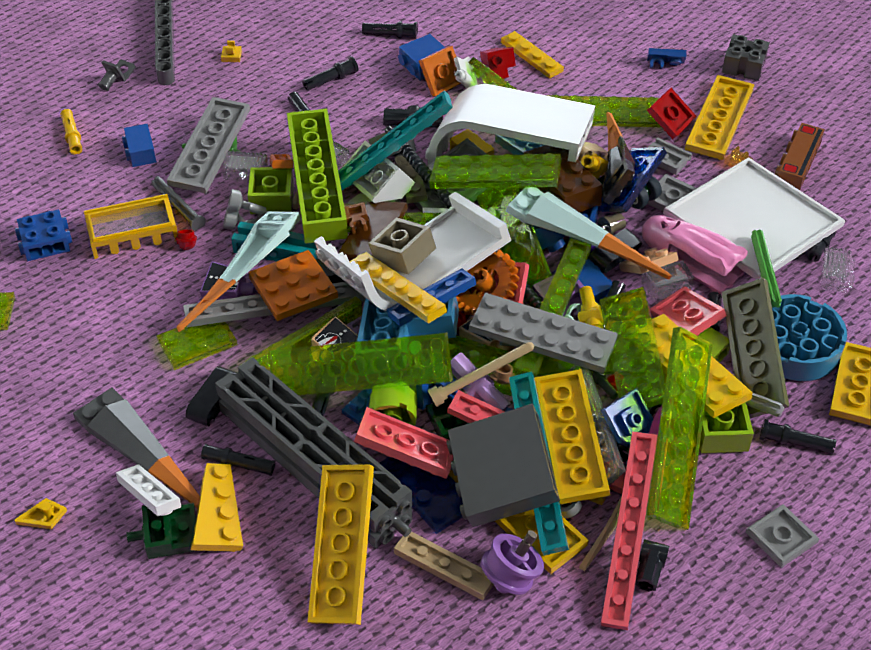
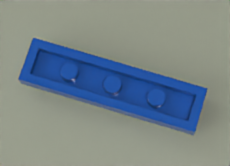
M461 268L423 290L442 303H445L475 286L476 280L474 276ZM399 303L386 309L388 317L400 327L418 317Z

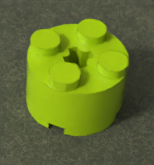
M404 381L375 385L370 394L369 408L415 426L418 398L416 393L409 388V384Z

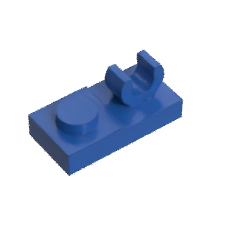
M649 48L647 53V61H650L649 67L653 68V63L655 62L660 64V69H663L664 62L670 63L673 66H679L685 62L687 50Z
M372 381L352 401L341 409L342 414L360 425L366 408H369L372 388L379 384Z

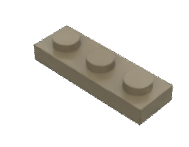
M403 155L395 156V165L415 182L411 190L404 195L407 204L427 201V193L421 176L418 175Z

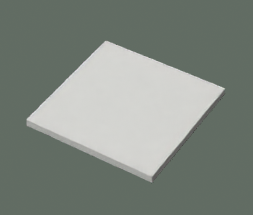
M749 157L665 207L663 214L669 218L705 228L722 235L737 246L744 247L748 251V255L742 261H739L736 266L756 280L762 277L751 239L753 230L760 229L763 231L775 272L822 241L823 238L828 237L843 227L845 223L843 218Z

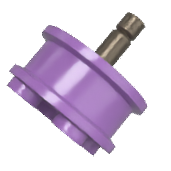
M529 530L523 539L511 534L497 535L492 541V550L486 551L482 556L480 566L499 592L517 595L525 594L531 589L533 579L539 577L543 572V560L532 546L537 538V534L534 531Z

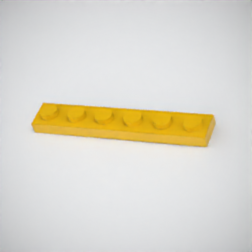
M365 252L349 261L350 263L355 261L359 265L361 272L368 271L376 288L428 324L447 313L444 303L369 253Z

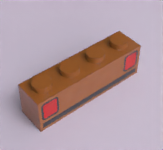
M801 123L799 129L794 130L791 141L788 142L786 153H783L780 165L776 168L775 175L800 190L821 145L825 129Z

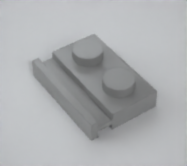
M658 137L642 153L643 160L675 175L682 170L687 161H690L692 153Z

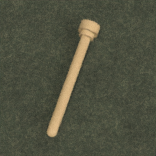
M527 342L444 387L434 386L430 388L428 392L435 406L438 407L445 403L444 400L448 399V395L531 352L534 349V344Z

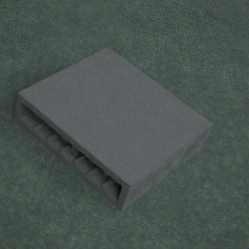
M533 403L448 430L450 440L446 441L449 453L453 454L454 461L451 462V467L454 475L458 477V483H455L459 498L462 497L463 504L460 505V511L463 519H468L472 527L560 501L539 415Z

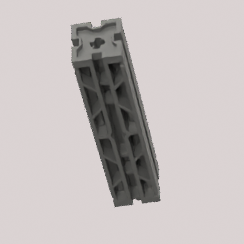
M250 358L238 367V373L235 375L229 373L215 383L217 395L221 398L219 400L220 412L229 417L230 421L317 498L320 496L322 465L370 464L374 467L368 541L375 549L381 544L389 543L394 536L393 531L395 529L404 537L411 533L412 529L408 526L412 521V491L407 486L402 485L395 476L263 365L260 366L256 359Z

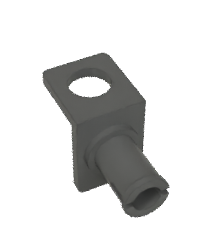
M120 59L115 65L103 60L101 63L106 70V74L98 83L99 87L109 91L116 79L125 82L135 69V64ZM122 66H127L128 71L122 73L120 68Z

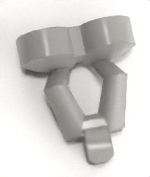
M232 189L223 221V228L233 230L237 221L239 223L242 221L255 224L268 211L266 207L242 201L241 191ZM240 208L257 214V218L245 221L239 214Z

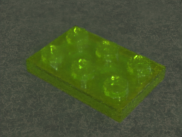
M226 322L193 327L186 326L180 332H178L177 328L156 335L157 341L174 371L238 345L235 336Z

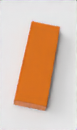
M289 154L270 155L272 169L293 168V160Z

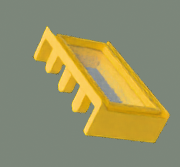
M168 194L84 211L94 259L99 258L96 247L109 245L111 253L118 254L119 242L130 240L132 248L138 250L141 247L139 238L152 236L153 244L160 245L162 243L160 234L172 231L174 240L177 236V226Z

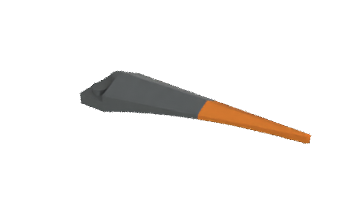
M113 387L73 413L74 419L90 434L137 465L139 464L189 503H194V506L198 509L200 495L127 399L124 400Z

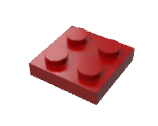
M672 88L668 89L647 109L648 113L672 140L697 117Z

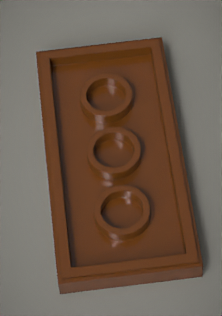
M367 202L365 205L369 221H366L367 231H364L363 227H358L355 234L350 231L338 254L343 252L350 261L365 252L372 255L368 243L396 217L403 219L408 210L407 202Z

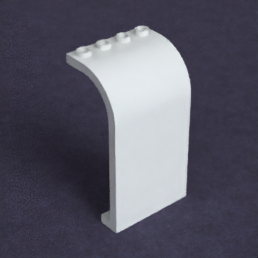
M475 85L465 89L452 104L453 108L446 114L432 137L430 145L426 150L425 159L428 160L429 165L441 157L442 151L446 152L448 142L453 137V133L457 132V129H471L569 150L568 161L576 163L593 124L595 105L495 85Z
M457 192L449 195L452 207L425 224V226L431 229L436 249L409 275L399 271L396 272L421 289H425L461 268L468 271L511 241L506 223ZM322 236L314 241L318 249L316 250L318 258L332 272L378 308L387 311L386 309L398 303L373 285L368 271L361 272L359 265L355 261L350 263L347 255H344L343 252L338 254L335 246H332L331 243L326 245Z

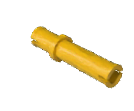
M64 109L61 111L60 116L66 133L65 141L69 144L72 154H80L83 150L80 142L81 135L77 131L73 112L70 109Z

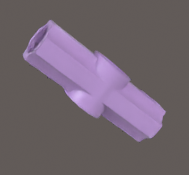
M462 352L455 356L446 366L457 379L477 369ZM489 375L463 387L468 395L503 411L511 404L494 386V381L490 379Z

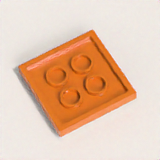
M309 250L248 272L249 279L276 321L338 298V291Z

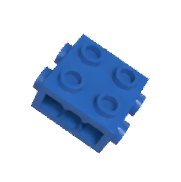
M431 34L399 46L398 60L402 66L421 81L425 77L419 60L445 47Z
M59 209L17 219L19 228H15L17 240H22V242H18L21 255H26L27 261L70 251L69 244L73 243L70 231H65L69 229L66 217H61Z

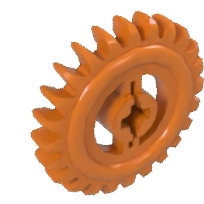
M499 249L497 253L494 252L467 271L475 277L476 285L474 287L476 289L473 294L468 289L456 296L459 311H464L466 315L472 313L474 316L485 293H491L505 299L514 297L515 294L512 290L518 288L516 284L519 281V277L516 275L518 268L515 267V261L510 259L507 253L504 254ZM497 273L499 275V283L497 288L495 289L496 282L494 280V276Z

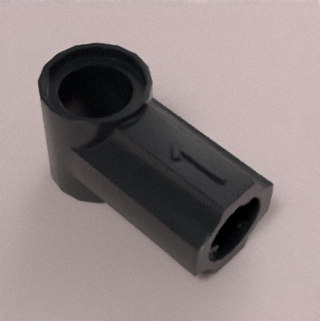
M644 539L639 557L640 564L637 569L635 586L648 592L656 591L660 573L665 566L670 546Z

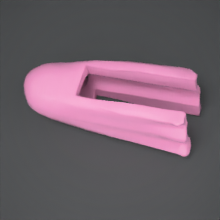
M662 215L651 216L642 226V237L649 247L657 248V250L668 249L670 252H677L679 261L672 264L691 278L710 288L713 292H719L722 295L723 291L731 288L737 279L744 275V271L737 267L736 264L746 258L748 251L744 247L735 245L722 235Z

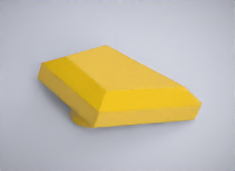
M45 498L14 521L16 525L53 529L67 512V508Z

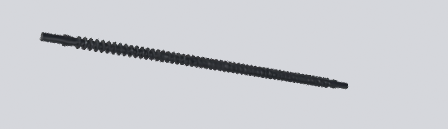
M391 126L385 128L386 134L393 129ZM405 143L400 147V154L406 158V161L421 176L428 187L434 191V194L437 195L444 206H447V209L452 207L449 199L451 193L445 188V185L439 181V178L426 166V163L420 159V156L417 155L409 144ZM526 282L524 294L526 303L531 307L552 313ZM582 367L583 370H586L587 375H591L593 382L600 385L612 400L618 397L619 393L606 379L607 375L605 373Z

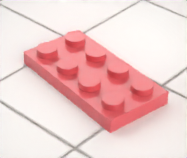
M366 408L354 439L355 443L445 479L448 477L451 462L453 461V454L449 453L446 441L448 439L371 408Z

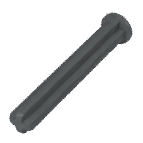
M156 176L151 181V185L161 195L168 194L170 204L190 223V227L194 231L205 225L206 219L198 215L163 179Z

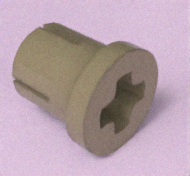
M617 213L609 217H600L598 219V226L613 235L614 232L626 227V221L622 220L625 218L621 213Z

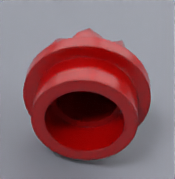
M184 229L177 231L175 240L181 249L190 250L195 246L197 236L194 230Z

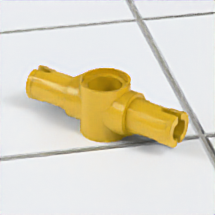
M594 152L591 156L584 155L581 159V164L597 179L605 175L607 165L609 164L608 161Z
M584 286L579 289L582 306L581 311L578 312V319L580 322L603 329V325L606 324L604 311L601 305L595 302L593 289L590 286Z

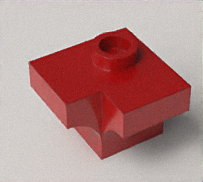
M513 47L480 51L482 68L486 71L490 81L508 78V68L516 66Z

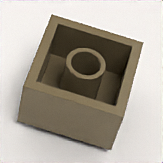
M397 217L368 243L373 257L391 269L408 275L436 249L430 227Z

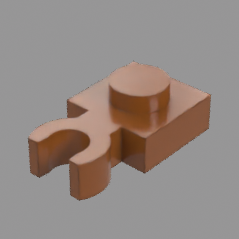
M365 202L345 206L347 225L350 226L352 233L355 234L358 227H363L364 231H367L366 221H369Z

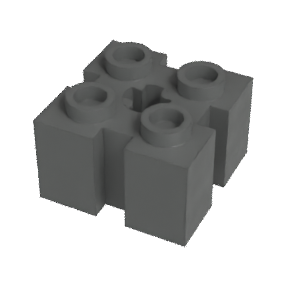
M733 34L725 54L722 73L737 76V73L743 74L744 78L759 81L770 42L762 39L749 41L747 40L748 37Z

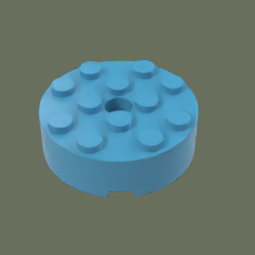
M797 294L781 295V306L779 308H772L785 379L811 381L830 374L837 367L846 344L847 329L841 316L826 303L821 305L811 301L812 297Z

